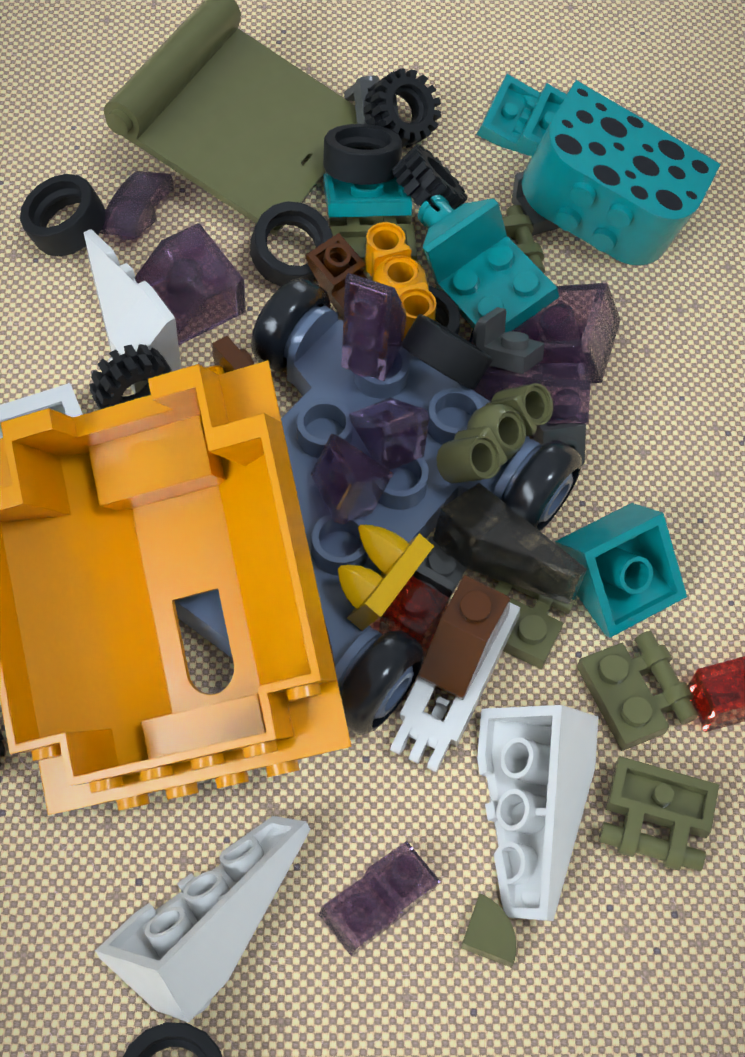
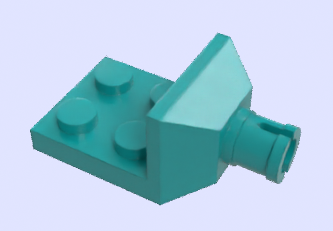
M434 195L431 197V201L439 209L438 212L427 201L419 208L418 220L428 228L423 250L436 288L444 291L455 302L460 315L473 329L481 317L496 307H500L507 311L505 332H510L559 298L557 286L507 236L499 203L494 198L464 203L454 210L443 196Z

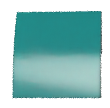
M506 74L476 135L500 147L533 156L567 94L546 83L541 92H538L511 75Z

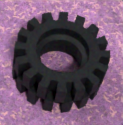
M405 68L393 71L373 84L370 88L371 92L366 94L364 100L369 102L364 107V114H371L372 117L366 123L390 129L398 134L402 141V148L411 147L430 136L431 132L436 130L439 125L435 121L441 118V111L435 110V107L441 104L440 97L433 99L431 95L437 91L434 85L427 88L424 85L428 80L426 76L421 75L416 79L417 71L410 69L406 72ZM395 95L402 97L408 103L412 112L411 123L404 122L396 114L393 106V97Z
M416 144L392 168V173L397 178L396 181L405 188L404 192L414 199L413 202L417 206H421L427 201L438 212L439 209L431 201V197L441 195L455 210L468 198L464 188L459 185V181L450 174L451 171L447 167L445 168L437 157L434 158L429 150H425L421 145L418 146Z
M131 344L124 346L125 353L122 355L116 349L109 354L113 360L109 363L102 359L98 363L102 372L93 371L91 379L94 383L89 384L93 395L92 398L98 408L104 409L151 395L149 383L147 382L139 392L130 396H122L127 388L137 382L172 372V369L159 351L153 347L149 350L147 345L139 344L136 352Z

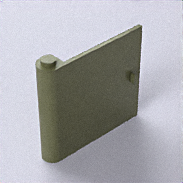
M204 0L106 103L104 116L108 127L114 133L123 136L257 224L261 214L272 205L286 201L302 203L323 177V174L326 173L323 166L324 137L329 130L337 126L357 124L356 109L354 104L238 29L241 12L235 0ZM309 158V160L302 165L305 159ZM284 225L274 227L270 233L277 236Z

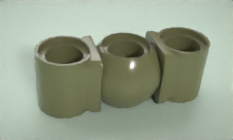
M533 383L500 390L495 393L491 402L474 411L468 421L466 430L458 431L453 441L444 443L438 450L436 458L437 468L443 479L453 484L494 477L499 471L500 466L514 457L521 449L525 437L532 436L536 432L537 426L544 425L550 420L553 412V400L550 392L545 386Z

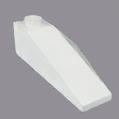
M564 705L481 709L477 761L479 773L482 776H486L491 802L485 804L488 821H492L495 824L498 848L494 853L502 907L508 918L554 921L595 771L598 716Z

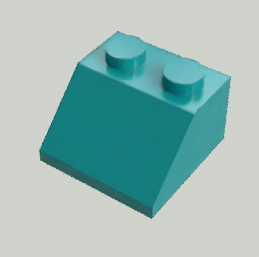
M630 503L555 541L568 584L605 636L609 638L687 597L663 512Z

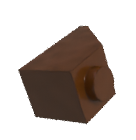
M464 575L440 619L418 677L464 700L509 614L511 597Z

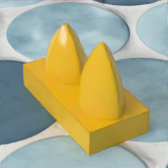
M362 524L358 526L360 539L370 560L382 572L379 575L373 570L359 565H340L338 567L341 588L348 601L355 607L347 619L361 631L383 615L434 548V545L420 533L408 542L393 531L379 526Z

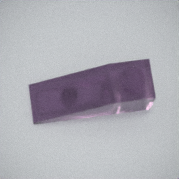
M538 363L524 374L489 366L477 387L472 389L491 402L495 393L500 390L538 383L546 387L553 400L552 416L547 423H589L590 377L586 363Z

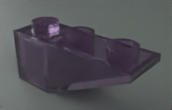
M351 273L347 274L345 278L341 367L349 369L359 376H370L385 381L404 339L406 310L394 287Z

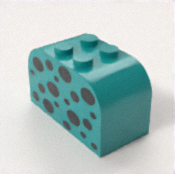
M575 80L524 170L522 190L529 205L538 214L561 229L572 233L597 250L608 254L620 262L641 266L657 261L666 252L699 208L721 164Z

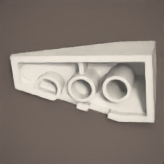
M92 229L85 231L84 237L89 263L111 352L116 349L122 355L125 353L124 346L131 344L137 352L139 344L147 345L149 350L152 347L158 350L172 371L181 369L176 320L173 314L146 281L139 284L136 282L134 270L127 263L120 265L114 250ZM148 380L137 382L131 385L130 388L134 393H137L147 384Z
M277 816L270 817L223 850L219 857L221 864L213 870L204 872L197 877L191 873L179 881L177 885L181 892L156 910L149 902L135 912L95 950L98 957L156 1011L189 1023L196 1015L202 1013L209 1006L215 994L228 982L311 830L307 822Z

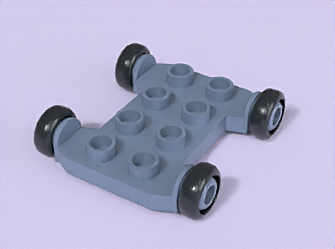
M297 278L290 280L280 287L266 302L253 328L251 348L258 362L261 363L268 360L270 369L278 372L287 370V381L292 383L302 395V398L281 418L323 616L332 646L335 672L347 727L357 735H364L375 731L381 726L404 699L419 674L424 661V653L421 644L404 631H389L382 635L376 629L371 628L370 625L361 631L347 619L355 607L348 601L341 588L338 567L340 565H359L369 568L379 575L382 573L370 560L360 539L358 526L360 524L379 526L393 531L410 542L419 533L424 538H427L449 511L457 505L488 514L495 520L502 513V522L508 529L522 537H532L547 526L568 498L580 475L582 457L577 450L559 440H552L542 445L526 436L524 444L517 454L504 465H501L497 474L491 479L453 484L445 481L437 468L436 458L438 450L444 443L453 441L458 431L466 430L468 421L474 411L485 406L490 401L472 389L459 384L430 367L404 349L399 342L374 326L338 320L337 312L330 309L331 304L327 291L307 278ZM219 590L175 600L178 619L232 658Z

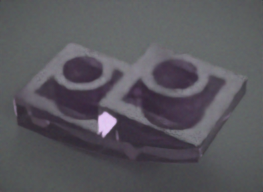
M135 171L120 186L106 208L105 224L100 234L117 235L122 240H132L140 237L142 232L157 221L155 206L174 190L172 174Z
M406 841L371 865L360 880L325 903L319 912V916L352 957L430 894L441 881L408 841Z

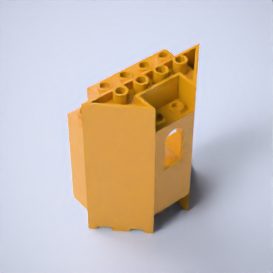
M268 360L220 375L200 364L149 378L148 383L151 395L76 417L47 408L0 422L3 438L0 439V703L9 753L31 752L33 761H38L48 815L112 801L117 802L118 811L150 804L149 793L165 790L167 800L199 793L197 782L215 778L217 789L249 782L247 773L249 770L266 767L267 777L299 771V759L352 747ZM218 589L234 664V673L231 682L224 690L216 694H207L197 689L191 681L175 600Z

